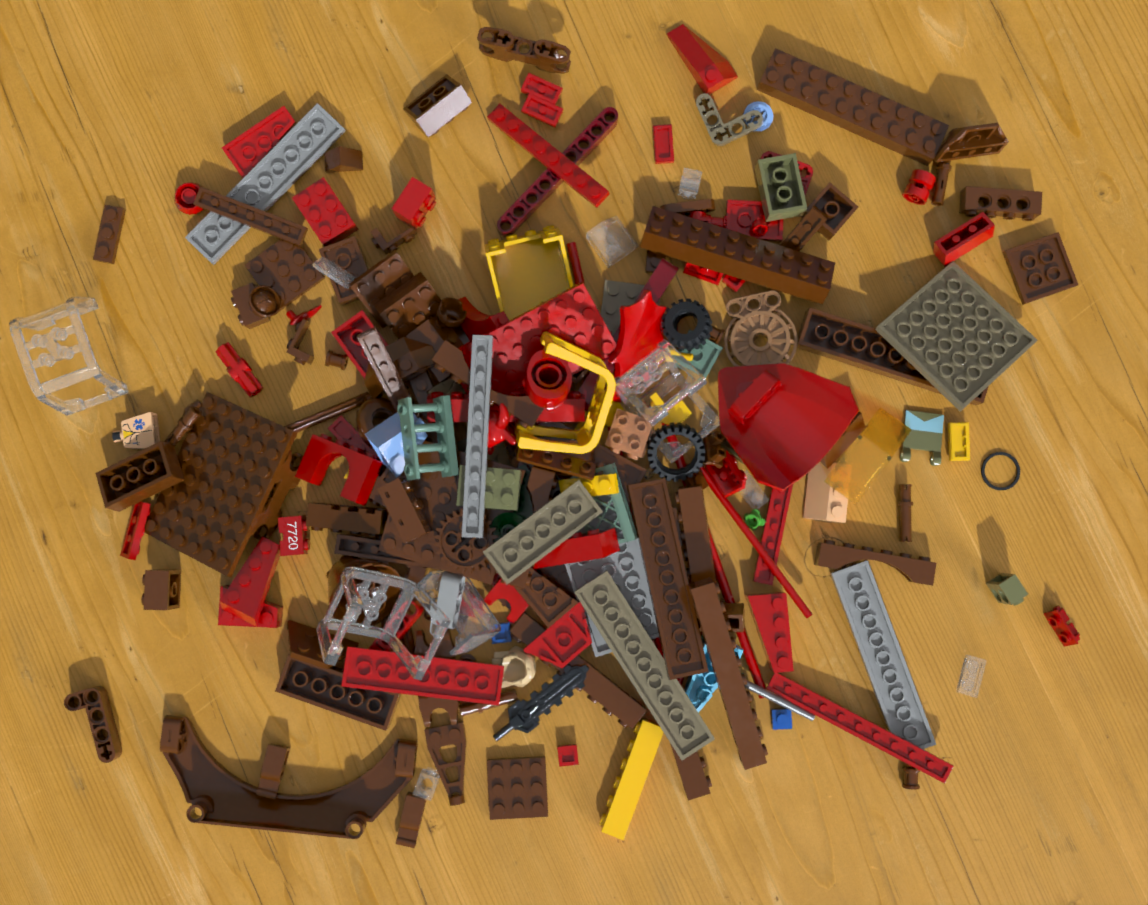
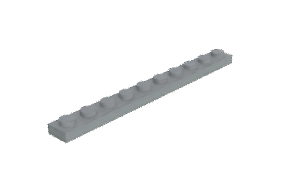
M492 335L472 336L462 537L483 538L493 356Z

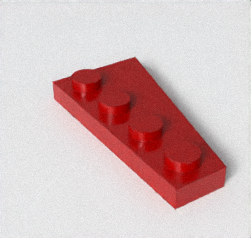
M282 106L223 146L222 149L242 178H244L281 141L296 122L286 107Z

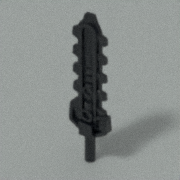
M568 664L564 667L565 672L562 675L556 673L552 677L554 680L552 683L545 682L542 684V690L539 693L534 690L530 694V700L526 701L523 699L521 701L519 699L508 708L509 723L493 735L494 739L499 741L513 729L525 733L531 732L540 724L538 722L540 721L539 716L541 714L548 715L551 713L550 707L554 704L560 706L563 703L561 700L563 697L567 696L570 698L574 695L572 690L576 687L582 689L585 686L584 680L586 679L589 667L586 664L573 667Z

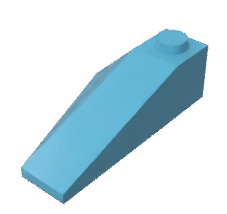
M703 634L701 635L709 672L688 676L684 689L698 713L718 688ZM736 645L737 648L734 649L735 656L739 655L741 658L743 649Z

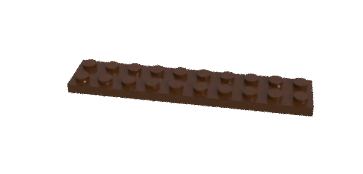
M666 478L628 485L629 500L668 679L672 680L709 672L695 608L688 587V577Z

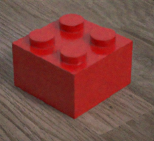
M412 177L391 209L397 219L416 230L418 226L421 227L424 224L427 212L432 211L435 207L436 197L432 188Z

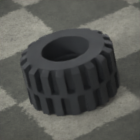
M686 298V302H684L683 299H680L678 304L673 302L671 304L672 308L667 307L665 310L667 314H663L662 319L664 322H661L663 333L675 348L678 347L683 351L684 349L692 351V348L697 350L700 348L698 345L702 344L704 346L706 338L709 339L711 337L710 332L713 329L711 326L712 320L708 311L698 301L694 300L692 302L691 299ZM687 316L697 318V326L692 332L681 334L677 331V325L682 318Z

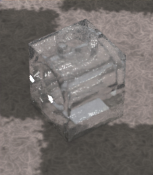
M684 168L677 195H681L682 198L688 200L696 199L702 171Z
M429 767L427 769L423 768L413 795L431 801L440 780L438 771ZM423 779H430L433 785L426 787L423 784Z

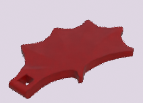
M647 289L643 291L636 303L620 307L619 338L615 351L608 359L609 363H615L614 379L616 386L612 401L618 403L623 401L624 396L634 382L652 374V355L664 339L660 330V322L666 307L656 305L652 300L651 291Z

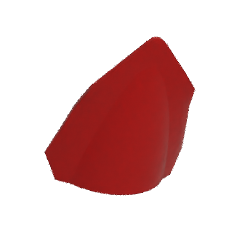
M788 364L725 367L718 373L721 433L756 481L779 491H784L812 470L837 443L859 412L849 386Z

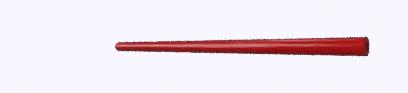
M702 465L699 469L703 473L710 489L806 619L812 616V612L727 497L724 498L714 480Z

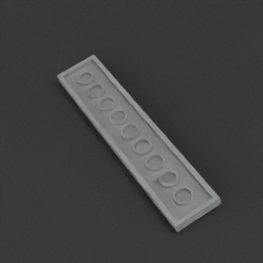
M317 103L226 197L267 212L346 130ZM209 212L185 238L214 265L251 227Z
M868 560L830 573L888 731L922 749L936 745Z

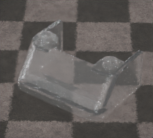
M430 571L410 590L411 593H424L425 599L429 603L437 604L440 582L445 571ZM465 577L461 607L455 627L459 635L455 637L456 647L449 652L451 655L467 653L501 631L500 624L471 580Z

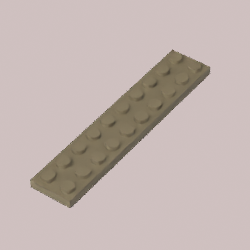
M605 571L574 591L680 759L684 760L715 740L678 680L668 679L664 658L608 571Z

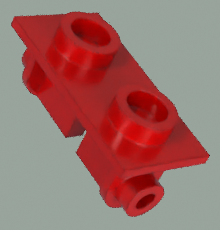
M1058 605L1052 608L1053 611L1043 613L1064 647L1078 644L1080 634L1073 623L1066 624L1069 617L1064 608Z

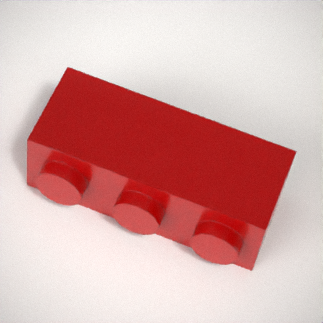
M982 212L935 241L933 254L945 267L992 238L995 225Z

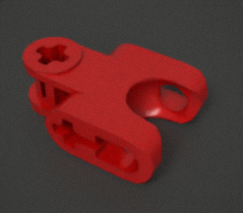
M500 578L486 595L484 602L492 605L498 599L507 600L511 605V611L507 616V620L514 624L529 605L513 586L500 583Z

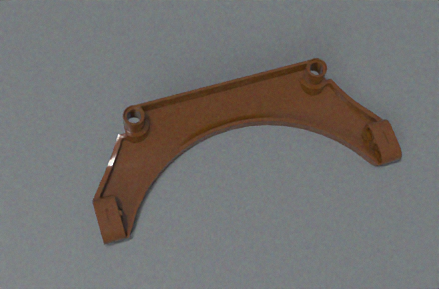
M166 715L163 720L160 751L163 752L176 775L186 802L192 803V806L186 812L190 822L347 839H358L365 831L367 822H373L412 780L415 773L418 741L397 739L375 766L345 785L313 794L278 793L276 799L256 795L258 787L241 780L224 768L206 749L188 717ZM195 807L202 811L201 816L195 813ZM351 825H359L360 831H353Z

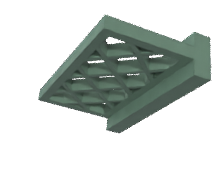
M615 463L596 468L595 474L603 471L604 474H617L619 493L610 494L611 499L608 504L598 499L599 496H592L595 502L606 506V509L602 516H597L600 520L596 528L589 524L584 526L586 533L590 529H598L602 521H605L612 525L611 528L616 527L622 530L624 538L618 540L619 544L636 540L638 538L637 531ZM609 508L616 511L617 518L615 522L604 518Z

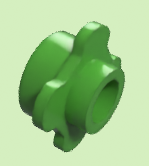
M753 509L751 513L744 515L745 523L751 530H756L758 526H764L766 523L758 509Z

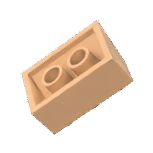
M819 462L808 472L803 518L846 523L852 465L833 463L827 469Z

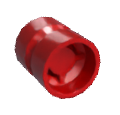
M913 170L909 178L910 184L906 185L902 194L903 198L917 205H925L930 195L928 190L933 188L936 177L925 170Z

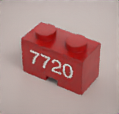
M305 516L279 517V533H283V541H279L280 556L308 554L310 540L307 539L306 531L309 530V526H306Z

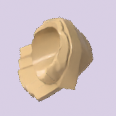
M514 646L509 651L494 652L492 664L504 665L502 688L512 685L522 688L534 678L536 662L532 654L525 653L518 646Z

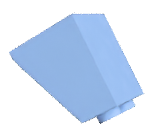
M397 412L365 433V436L381 462L396 477H399L404 471L405 460L400 416ZM413 413L414 424H424L421 418H417ZM426 432L415 433L416 444L424 442L427 437Z

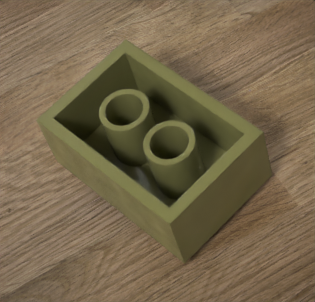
M796 153L759 159L754 168L765 221L769 222L803 216L807 210V204Z
M460 465L456 503L457 506L462 507L464 501L465 465ZM487 467L485 509L518 511L521 470Z

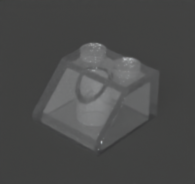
M618 216L602 221L586 233V239L608 268L639 247Z

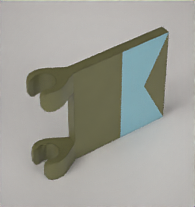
M905 410L900 461H909L911 459V449L932 452L930 459L932 466L941 464L944 415Z

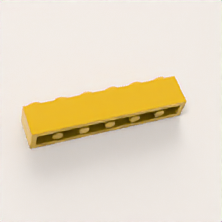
M643 717L634 727L633 732L636 735L634 740L630 739L627 751L629 753L627 759L623 758L621 762V775L615 778L613 788H615L613 796L609 795L606 803L608 810L606 814H602L599 822L601 832L621 840L625 838L664 733L658 723Z

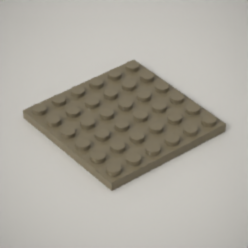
M954 261L875 329L960 412L1038 341Z

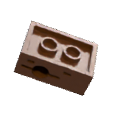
M353 236L320 248V255L339 304L344 306L360 300L348 285L369 269L358 239Z
M406 477L397 478L377 488L404 544L432 531L422 511L424 506L420 498H416L413 493L415 488L411 480L407 481Z

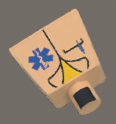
M152 412L121 421L122 430L113 431L112 433L113 441L115 443L123 442L124 448L143 450L161 441L158 416Z

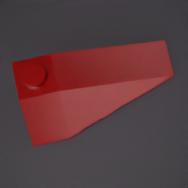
M682 24L667 33L669 40L703 93L710 95L738 78L728 60L685 25Z

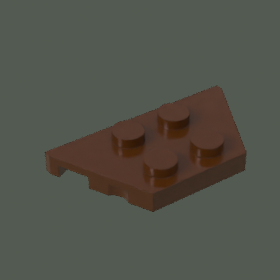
M288 620L287 630L291 658L329 669L337 661L346 658L347 646H359L358 642Z

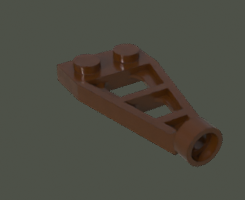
M458 722L455 725L447 724L425 729L427 748L448 794L450 806L465 803L463 790L467 740L464 723ZM454 744L457 747V757L452 762H445L441 757L439 749L442 746ZM457 766L459 778L457 781L450 782L445 769Z

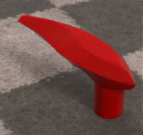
M316 306L299 315L289 310L286 316L291 320L290 325H297L298 322H302L303 318L309 320L322 306Z

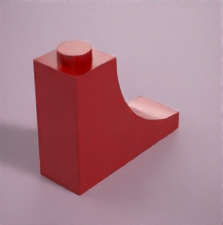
M466 296L458 299L463 303V310L467 311L465 321L461 324V327L470 341H472L473 335H483L509 321L504 311L495 315H487L477 310L468 301Z

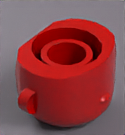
M540 350L531 357L528 363L526 374L522 381L524 393L526 396H529L535 405L547 409L548 412H554V408L561 406L568 397L572 384V374L567 360ZM543 380H549V381H552V382H554V383H553V384H545V383H543L542 381H543Z

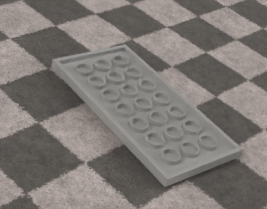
M600 495L598 499L608 504L611 495ZM596 502L603 511L600 514L602 516L606 509V506L599 502ZM609 508L604 518L615 522L617 518L616 511ZM596 517L588 524L596 528L600 518ZM602 521L598 529H610L612 525ZM584 527L577 531L582 534L586 533ZM614 527L617 539L624 538L622 530ZM638 538L619 544L620 551L607 557L565 564L573 591L578 590L605 571H608L651 639L659 637ZM585 610L595 657L611 653V649Z

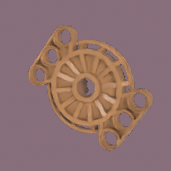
M767 291L735 298L727 302L726 311L733 319L726 329L724 343L728 359L734 367L738 365L732 359L733 357L737 358L741 366L780 363L790 365L789 363L792 361L797 349V332L791 319L784 312L777 309L781 304V297L778 292ZM771 295L778 298L777 303L774 305L767 303V299ZM751 300H757L759 306L751 309L748 307V303ZM732 304L740 306V310L737 313L729 311ZM781 315L789 322V324L786 325L784 320L780 318ZM732 326H733L734 328H733V330H732V334H731L730 337H728V336H729V332H730V330H731V328H732ZM790 329L793 330L794 340L791 339ZM759 334L768 339L767 344L763 347H758L754 344ZM728 342H731V353L728 350ZM790 345H794L791 355L788 356Z

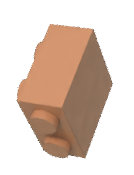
M617 408L605 445L609 446L611 452L620 454V451L628 453L627 457L638 460V457L644 458L648 441L656 422Z

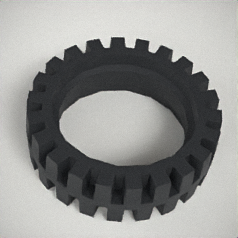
M672 422L668 426L666 424L662 425L661 429H656L655 434L651 435L648 441L647 457L649 465L655 474H658L662 479L665 477L667 481L673 479L674 482H678V479L684 481L686 477L691 478L694 473L697 474L699 472V468L702 467L703 460H705V447L701 436L693 427L690 428L689 425H683L680 422L677 424ZM683 435L689 438L695 447V454L691 463L679 469H671L664 466L658 460L657 448L666 437Z

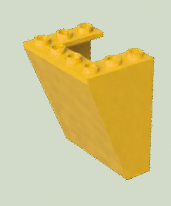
M554 225L543 227V231L529 230L524 232L525 235L522 236L512 234L506 236L505 240L499 241L496 238L488 240V244H485L486 257L500 312H505L509 320L536 307L542 301L545 302L574 286L563 236L558 227L554 228Z

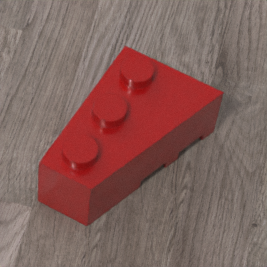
M220 586L218 625L256 627L222 610L220 600L229 586ZM265 600L257 627H281L283 607Z

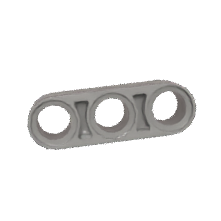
M448 571L443 573L434 615V624L450 629L456 627L465 585L464 576Z

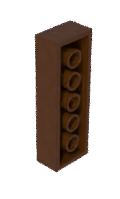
M288 654L275 692L385 731L390 727L401 696L400 693L342 687L344 669L336 666L325 669L291 658L290 654Z

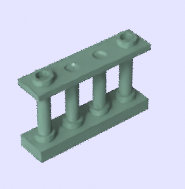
M450 395L433 398V403L412 404L411 397L398 400L397 411L400 416L405 460L404 473L407 481L420 479V473L441 471L442 477L459 475ZM434 411L436 423L414 424L413 412ZM416 432H437L438 443L416 444ZM439 452L440 463L419 465L418 453Z

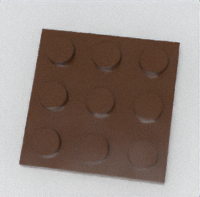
M1059 232L1003 252L1022 305L1078 286Z
M282 239L245 264V267L259 286H269L277 292L281 299L279 312L325 279L302 246Z
M394 250L348 285L383 329L387 326V323L376 310L374 304L407 282L414 275L397 251Z
M545 756L487 759L490 820L548 817Z

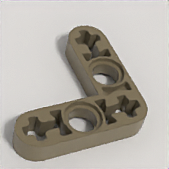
M701 94L696 99V106L711 140L716 146H724L760 128L763 124V116L757 110H752L723 124L715 103L709 94ZM703 99L709 101L707 104L711 111L707 112L705 107L701 105ZM711 115H715L718 118L714 125L707 123V119ZM754 115L756 118L760 117L757 120V124L751 122L748 124L749 128L746 129L745 123L742 120L746 119V122H749ZM739 123L742 125L743 128L740 133L732 131L734 124ZM728 128L731 137H729L728 134H726L722 137V141H719L718 139L715 140V138H717V133L720 132L721 135L727 133L725 129Z

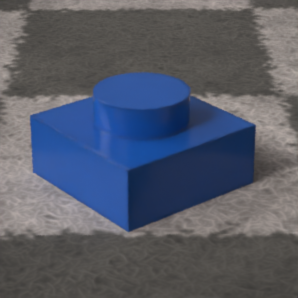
M786 708L771 709L773 730L792 729L791 710Z

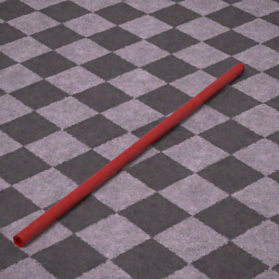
M676 435L666 437L677 469L687 466ZM709 530L718 584L725 603H735ZM744 628L743 632H736L743 649L754 684L766 689Z

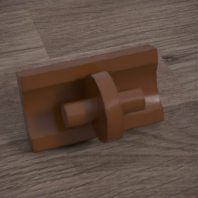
M718 431L712 434L704 432L701 434L705 447L704 464L715 465L720 469L723 467V459L726 457V450L721 447V442L725 440L724 435Z

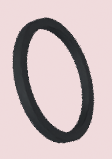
M996 452L984 460L981 467V475L984 482L990 488L1007 490L1018 482L1020 466L1012 455L1005 452ZM993 456H1007L1016 466L1015 480L1007 487L993 486L985 476L986 463Z

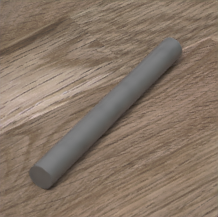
M748 680L747 684L744 685L746 689L811 721L815 718V715Z

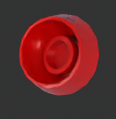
M189 182L177 188L174 201L181 212L191 215L203 210L193 204L200 187H202L201 185Z

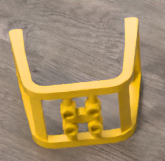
M545 331L540 339L541 344L545 345V353L570 361L599 374L585 422L580 428L572 430L534 424L532 429L530 427L525 429L515 423L516 441L519 448L577 454L590 452L597 446L606 423L615 393L616 383L614 376L606 368L605 363L600 357ZM594 424L592 434L590 435L589 431ZM533 435L576 439L578 444L539 439Z

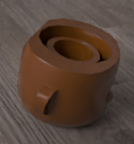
M368 394L364 396V403L357 410L356 425L363 442L374 450L365 436V433L375 427L372 420L375 418L386 420L394 415L396 411L389 400L383 397L372 398Z

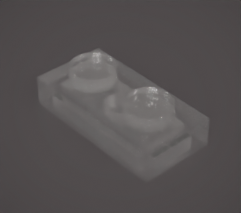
M745 470L744 473L747 477L745 489L738 492L751 510L759 509L770 500L750 473Z
M965 655L956 692L977 698L987 660Z

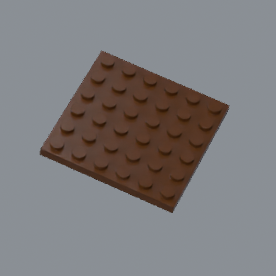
M424 440L422 444H432V442ZM456 450L459 471L460 465L466 464V453ZM439 452L418 453L419 465L440 463ZM487 459V467L521 470L522 485L526 470ZM404 471L401 473L400 478L406 477ZM441 471L420 473V479L411 480L415 488L413 493L416 498H420L424 506L422 511L432 531L404 544L389 514L378 551L492 585L496 570L488 560H485L487 563L486 567L480 564L479 571L473 567L472 573H469L467 568L464 573H461L460 567L453 571L452 564L446 567L447 560L440 561L443 556L442 553L436 554L440 547L434 546L435 543L439 542L434 536L440 535V532L436 530L437 527H443L440 521L444 520L447 522V514L453 517L454 510L460 514V510L463 508L456 505L459 475L442 477ZM484 509V515H487L485 521H491L502 513H513L514 511ZM450 533L448 541L451 544H455L457 536ZM463 537L464 541L453 548L452 551L456 552L463 545L469 544V540L472 538ZM477 538L476 545L479 548H483L485 540ZM462 549L460 552L461 558L468 560L469 552Z

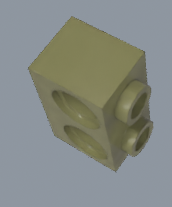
M1001 573L986 583L998 603L1015 606L1023 602L1024 597L1028 595L1015 574Z

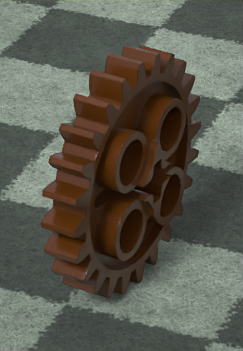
M463 508L460 510V514L454 510L453 517L447 514V522L441 520L440 523L443 527L436 528L440 535L434 536V538L439 540L434 546L440 547L436 554L442 553L443 555L440 561L447 560L446 567L452 564L453 571L460 567L461 573H464L466 568L469 573H472L473 567L479 571L480 564L486 567L487 563L485 560L488 559L482 552L494 544V539L499 537V535H493L497 527H490L493 520L486 522L487 515H484L483 539L485 540V546L483 548H479L476 545L477 538H472L469 540V544H465L456 552H453L452 549L464 541L462 537ZM450 533L457 536L455 544H451L448 541ZM462 549L469 552L468 560L461 558L460 552Z

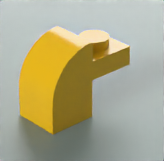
M656 392L650 396L652 402H650L651 406L656 412L661 411L656 418L664 424L670 425L669 423L672 422L674 424L682 423L692 415L680 398L667 407Z

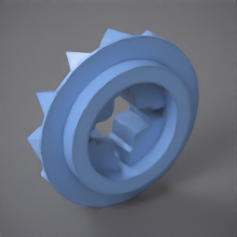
M760 101L749 104L745 108L743 115L752 110H757L760 113L763 112V124L754 132H762L769 128L773 121V111L770 106ZM755 115L751 117L752 120L746 122V119L743 120L747 128H749L748 124L753 122Z

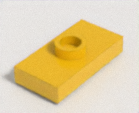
M969 422L948 423L949 461H970Z

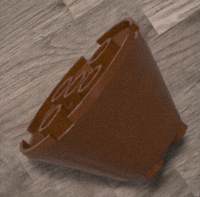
M343 555L326 575L328 578L329 615L339 628L346 631H360L359 628L366 626L371 628L377 625L394 610L401 597V577L392 566L385 563Z

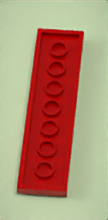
M347 646L341 686L499 705L504 665Z

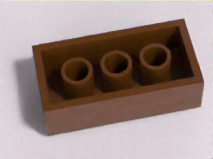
M163 441L157 442L95 473L105 508L118 512L184 481L174 445Z

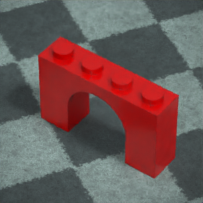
M321 433L320 436L312 434L295 477L321 486L332 461L344 456L349 464V474L340 496L365 506L383 465L381 461L376 460L378 456L366 452V455L361 454L362 449L352 445L349 449L346 447L347 443L337 439L334 443L331 441L332 437Z

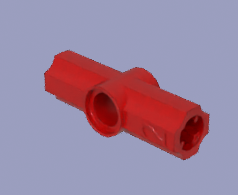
M227 342L218 347L215 351L217 356L227 367L226 370L229 375L240 384L246 394L251 398L260 393L264 387L252 373L253 370L250 365L239 356L233 346Z

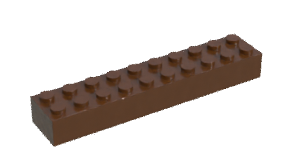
M776 48L757 87V90L926 166L935 159L949 125Z
M656 206L652 207L640 244V248L822 305L830 291L835 262Z
M811 307L805 311L797 337L798 349L941 394L875 330L876 328ZM988 387L970 404L979 405L984 403Z

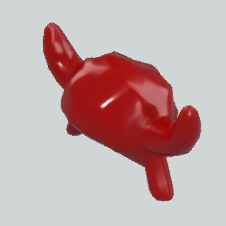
M500 403V411H490L488 455L493 454V446L505 439L512 445L517 442L516 438L509 432V412L503 403Z

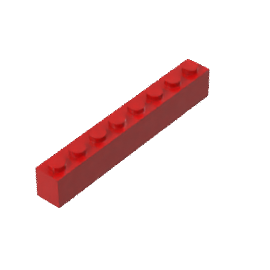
M458 391L451 394H443V392L428 394L427 404L433 403V398L450 395L453 422H468L469 394H463V392ZM513 391L510 392V394H504L507 396L517 397L526 396L525 394H522V392ZM578 391L569 392L567 399L561 406L554 408V412H548L547 409H544L536 422H585L584 394ZM496 404L493 407L490 405V411H500ZM434 411L427 412V422H435ZM512 415L509 418V422H517L518 420Z

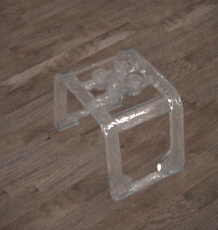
M74 296L67 299L64 304L26 318H15L9 323L11 336L32 392L39 401L66 416L129 393L125 383L101 370L93 354L80 315L99 308L95 298ZM69 316L71 326L66 328L54 327L50 333L44 335L35 334L32 336L31 341L25 342L21 328L39 331L56 325L55 320ZM75 333L79 344L68 347L60 346L57 340L64 341L68 335ZM36 347H46L50 354L41 353L37 360L32 361L28 350ZM82 352L87 367L40 384L35 371L36 368L41 366L51 367L57 361L63 359L70 360L74 354ZM92 377L107 386L104 388L105 394L86 401L80 398L64 401L50 394Z
M665 339L659 342L657 348L622 376L614 378L616 383L615 391L625 409L638 416L642 414L652 427L669 414L668 411L687 395L703 412L700 426L703 429L698 432L702 439L720 425L719 416L697 393L699 389L707 384L706 379ZM676 363L688 374L687 380L679 372ZM668 370L670 372V374L667 377H665L657 385L651 388L643 396L638 398L636 394L643 393L647 389V387H649L652 383L658 381L665 371ZM679 385L682 388L663 405L651 407L650 402H652L650 396L655 392L660 398H663L676 386ZM662 440L658 449L672 464L690 450L694 444L690 440L683 445L679 441L664 443Z
M346 567L341 575L340 585L325 617L321 619L316 630L325 664L336 665L343 650L341 642L345 633L348 632L379 638L387 642L403 662L413 679L422 680L451 620L415 582L406 578L358 567ZM353 578L363 580L362 584L355 585ZM371 582L380 583V587L372 590L371 599L368 591ZM388 587L402 588L384 628L370 626L371 622L378 618V611L382 603L387 599L385 593ZM345 592L347 611L343 616V620L333 619L332 616ZM414 596L431 616L429 632L434 638L424 659L421 656L414 658L397 636H395ZM363 608L366 617L362 624L356 623ZM328 629L337 630L333 641H331Z

